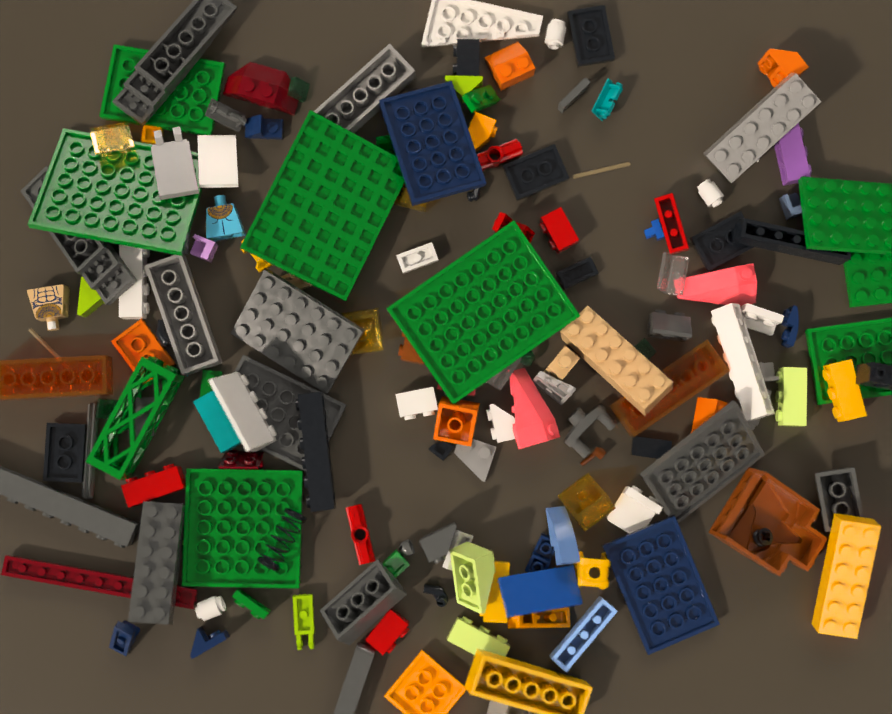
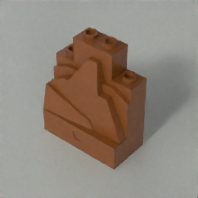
M750 467L744 473L708 532L746 558L751 559L778 576L786 570L788 562L808 572L814 565L819 552L824 549L828 539L811 527L820 511L818 507L769 473ZM767 528L772 532V543L767 546H757L753 541L754 531Z

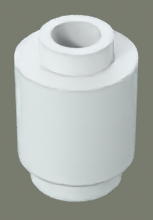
M553 19L548 24L545 44L548 45V48L558 49L563 46L566 33L564 21Z
M707 179L697 187L699 195L708 207L713 206L715 208L723 202L722 198L724 195L714 181L711 182L710 179Z
M213 596L198 602L195 611L199 619L202 618L203 621L221 615L223 611H226V605L222 596Z

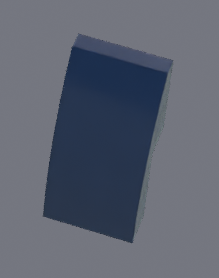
M795 305L788 307V309L786 308L782 314L784 317L781 325L788 329H785L781 336L783 340L781 345L787 348L794 346L798 333L799 313L798 307Z
M541 533L526 565V572L548 569L555 552L554 547H551L549 536Z

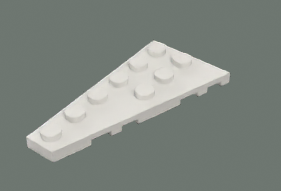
M432 0L421 47L457 44V39H480V42L536 37L539 36L543 16L474 0Z

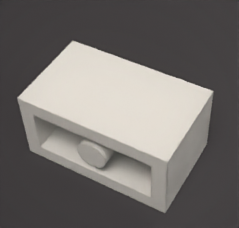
M434 387L396 394L400 418L404 417L405 420L415 419L417 414L422 413L424 417L435 415L434 411L438 410Z

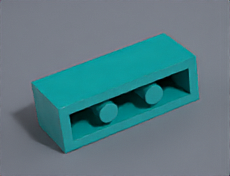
M214 390L193 401L221 453H225L242 443Z

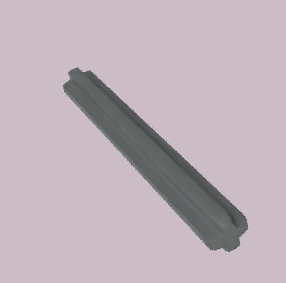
M98 403L88 404L82 498L92 499L94 497L96 467L86 463V460L98 439L100 409Z

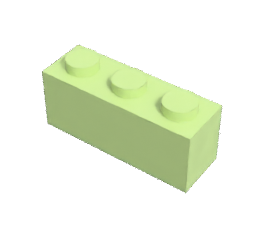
M779 368V372L777 371L776 376H779V380L776 381L778 383V391H776L775 396L776 402H778V410L775 413L778 426H807V368Z
M465 616L462 619L457 617L447 636V641L474 655L477 649H481L506 657L510 649V644L507 643L508 639L499 634L497 637L490 634L491 630L482 625L478 628L472 624L473 621Z

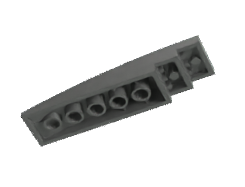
M194 0L135 65V71L125 81L123 90L112 101L113 104L144 126L205 53L235 13L237 6L228 0Z
M49 166L41 170L21 190V193L32 209ZM49 232L76 273L83 276L90 288L97 291L106 305L110 306L137 281L109 242Z

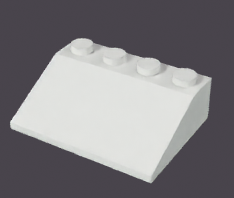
M234 372L208 380L246 451L257 452L277 441L275 438L277 433L272 425L269 426L265 420L268 416L263 408L259 409L256 403L259 400L254 391L250 392L247 386L249 381L244 374L241 375L239 372Z

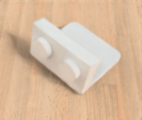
M634 485L632 488L625 486L608 514L607 520L630 534L648 526L655 513L659 514L663 507L658 505L659 502L654 497L649 496L647 498L642 495L643 491Z

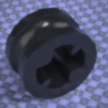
M767 528L755 530L753 533L754 543L760 547L770 545L773 541L772 532Z

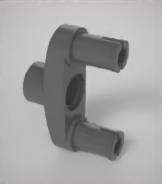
M602 404L595 406L587 413L578 407L567 418L573 427L566 435L564 442L569 447H572L582 458H585L591 450L580 439V435L595 420L598 419L609 431L618 424L606 412L607 409Z

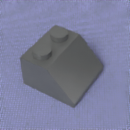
M655 310V312L649 314L646 337L685 342L692 338L691 317H685V313L674 312L671 315L666 314L665 310Z
M455 522L420 538V544L429 563L434 561L436 564L446 559L445 555L448 554L457 528Z

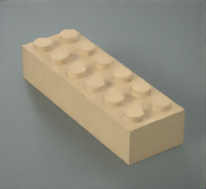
M586 306L579 313L580 316L560 331L562 340L646 416L673 389V382L594 310Z

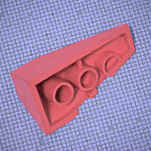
M753 263L674 280L677 299L717 305L735 303L739 304L740 307L746 303L756 304L757 278Z
M521 368L510 371L511 395L514 397L512 413H515L513 432L518 449L559 438L560 434L556 420L526 369Z

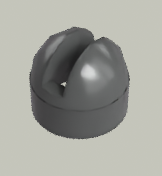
M410 539L400 544L399 550L403 556L415 554V549Z

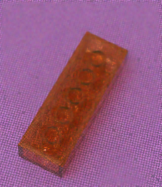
M708 339L660 370L673 382V389L646 416L624 396L609 405L630 437H635L730 372Z
M107 355L0 361V401L113 395L112 357Z

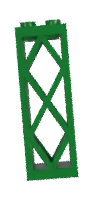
M150 355L148 358L141 357L91 450L86 463L119 480L132 478L154 437L151 436L153 429L154 433H156L185 376L180 374L181 371L167 364L164 366L165 362ZM162 379V392L160 394L159 380ZM154 384L155 401L134 413L136 397L141 399L142 391ZM152 409L137 439H135L134 419ZM129 429L130 448L119 454L118 435ZM113 443L114 457L110 459L109 448Z

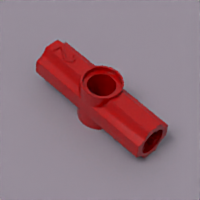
M514 139L499 146H491L487 151L481 152L477 156L483 171L488 168H496L503 162L521 156L523 151L520 142ZM495 154L497 155L498 159L493 160L490 158L489 155Z
M362 504L346 507L351 537L354 542L359 565L376 561ZM357 529L365 531L366 536L364 539L360 540L356 537L355 532Z

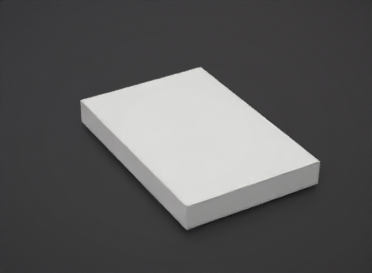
M197 135L199 187H238L236 135Z

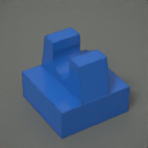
M659 219L651 221L652 227L644 230L646 239L655 236L657 241L665 239Z

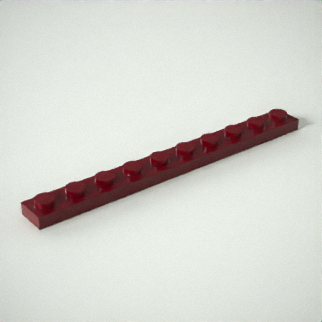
M5 555L1 575L126 598H131L134 577ZM177 585L175 606L195 609L198 589Z

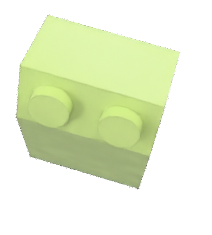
M467 541L450 549L457 603L480 614H484L495 572L493 551Z

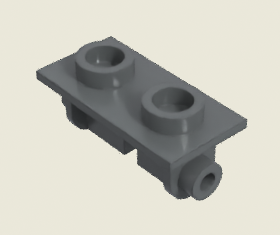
M212 98L205 113L206 117L237 132H240L241 126H244L247 121L246 115Z

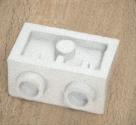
M749 303L741 306L746 326L749 329L772 336L776 325L782 323L784 315Z

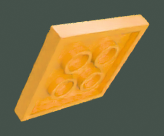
M421 650L385 693L384 697L404 714H447L466 691V688L424 650Z

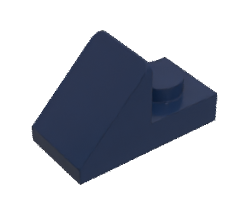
M262 115L247 118L245 138L283 140L284 121L283 119H264Z
M118 621L114 626L109 648L127 656L140 632V628L127 621Z
M199 627L190 654L191 659L229 638L230 635L227 630L223 632L217 630L209 635V639L203 627Z

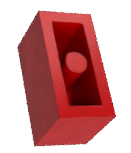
M562 207L540 218V230L543 234H547L549 238L548 244L552 251L555 250L558 254L578 243L579 238Z
M391 608L365 640L382 655L386 652L390 653L397 645L395 643L396 639L399 636L403 638L409 631L407 627L409 622Z

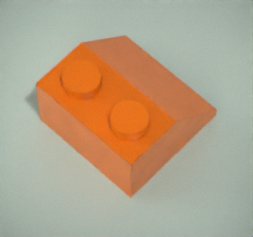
M519 42L484 57L500 91L534 76L536 68L528 52Z
M442 396L438 406L433 439L471 447L480 403L459 400L452 404L448 397Z

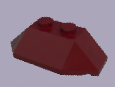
M249 62L228 76L223 91L225 96L295 115L300 100L287 72L254 62Z

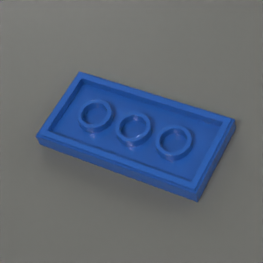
M570 565L499 577L498 583L506 618L583 604L574 566Z

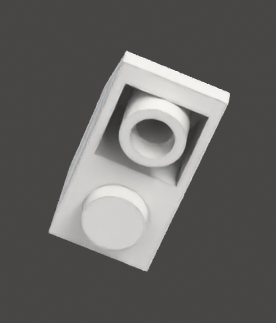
M490 404L486 413L488 421L492 420L494 427L490 429L492 439H496L497 443L515 439L513 432L515 417L496 405Z

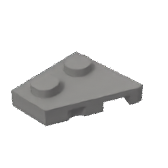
M539 371L532 380L539 389L560 405L576 390L575 387L542 371Z
M473 439L471 447L457 444L454 454L481 481L485 482L496 446Z

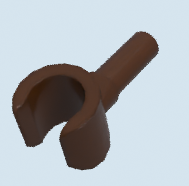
M596 447L590 456L581 461L580 464L584 466L594 459L595 456L601 460L606 451L601 447Z

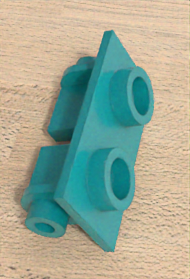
M609 78L592 109V112L601 121L610 117L611 111L615 106L613 100H618L623 91L621 83L616 82L614 84Z

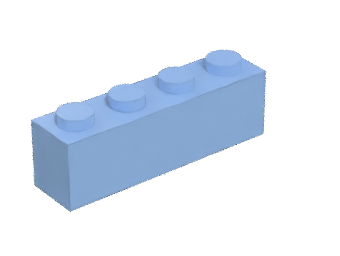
M599 596L551 652L550 658L567 672L618 611Z

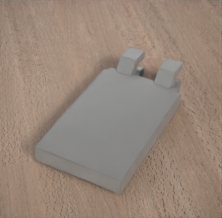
M173 128L175 141L164 142L161 130L153 131L156 144H152L151 152L160 200L199 194L190 144L187 139H183L181 128Z

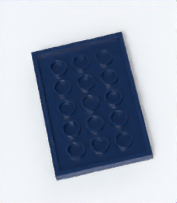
M452 81L379 100L412 206L486 186V180Z
M674 515L602 545L607 559L610 560L611 569L648 655L720 625Z

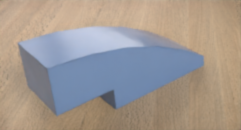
M565 506L545 508L551 547H554L556 565L580 562L576 537Z

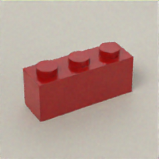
M670 193L654 198L669 253L674 255L690 250L674 194Z
M173 463L164 466L163 471L157 473L156 470L144 473L145 477L138 479L136 476L127 479L126 484L121 485L129 508L143 504V501L149 502L186 489V480L181 466H175Z

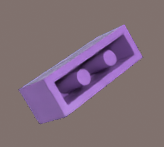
M799 123L774 144L783 186L796 184L801 176L811 177L810 175L812 174L811 166L806 158L808 151L802 140L804 133Z

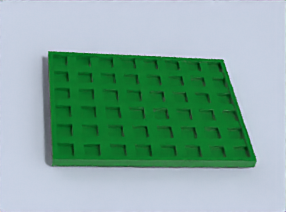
M310 110L240 248L346 301L404 184L397 157Z

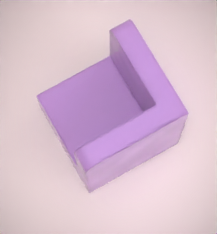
M194 234L195 242L190 254L211 263L218 245L209 239Z

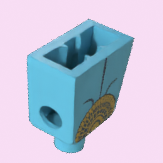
M225 195L215 196V206L206 209V238L211 241H219L246 236L236 206L234 204H227Z

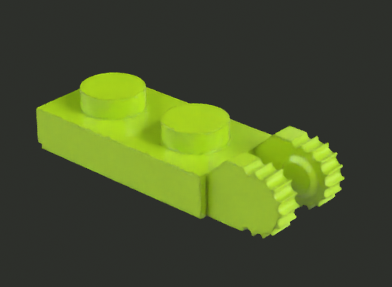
M313 593L293 595L294 632L297 650H302V635L306 634L309 637V648L314 649Z

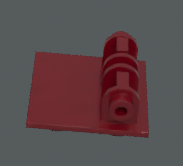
M231 449L225 452L218 467L259 470V468H263V461L261 460L264 452Z

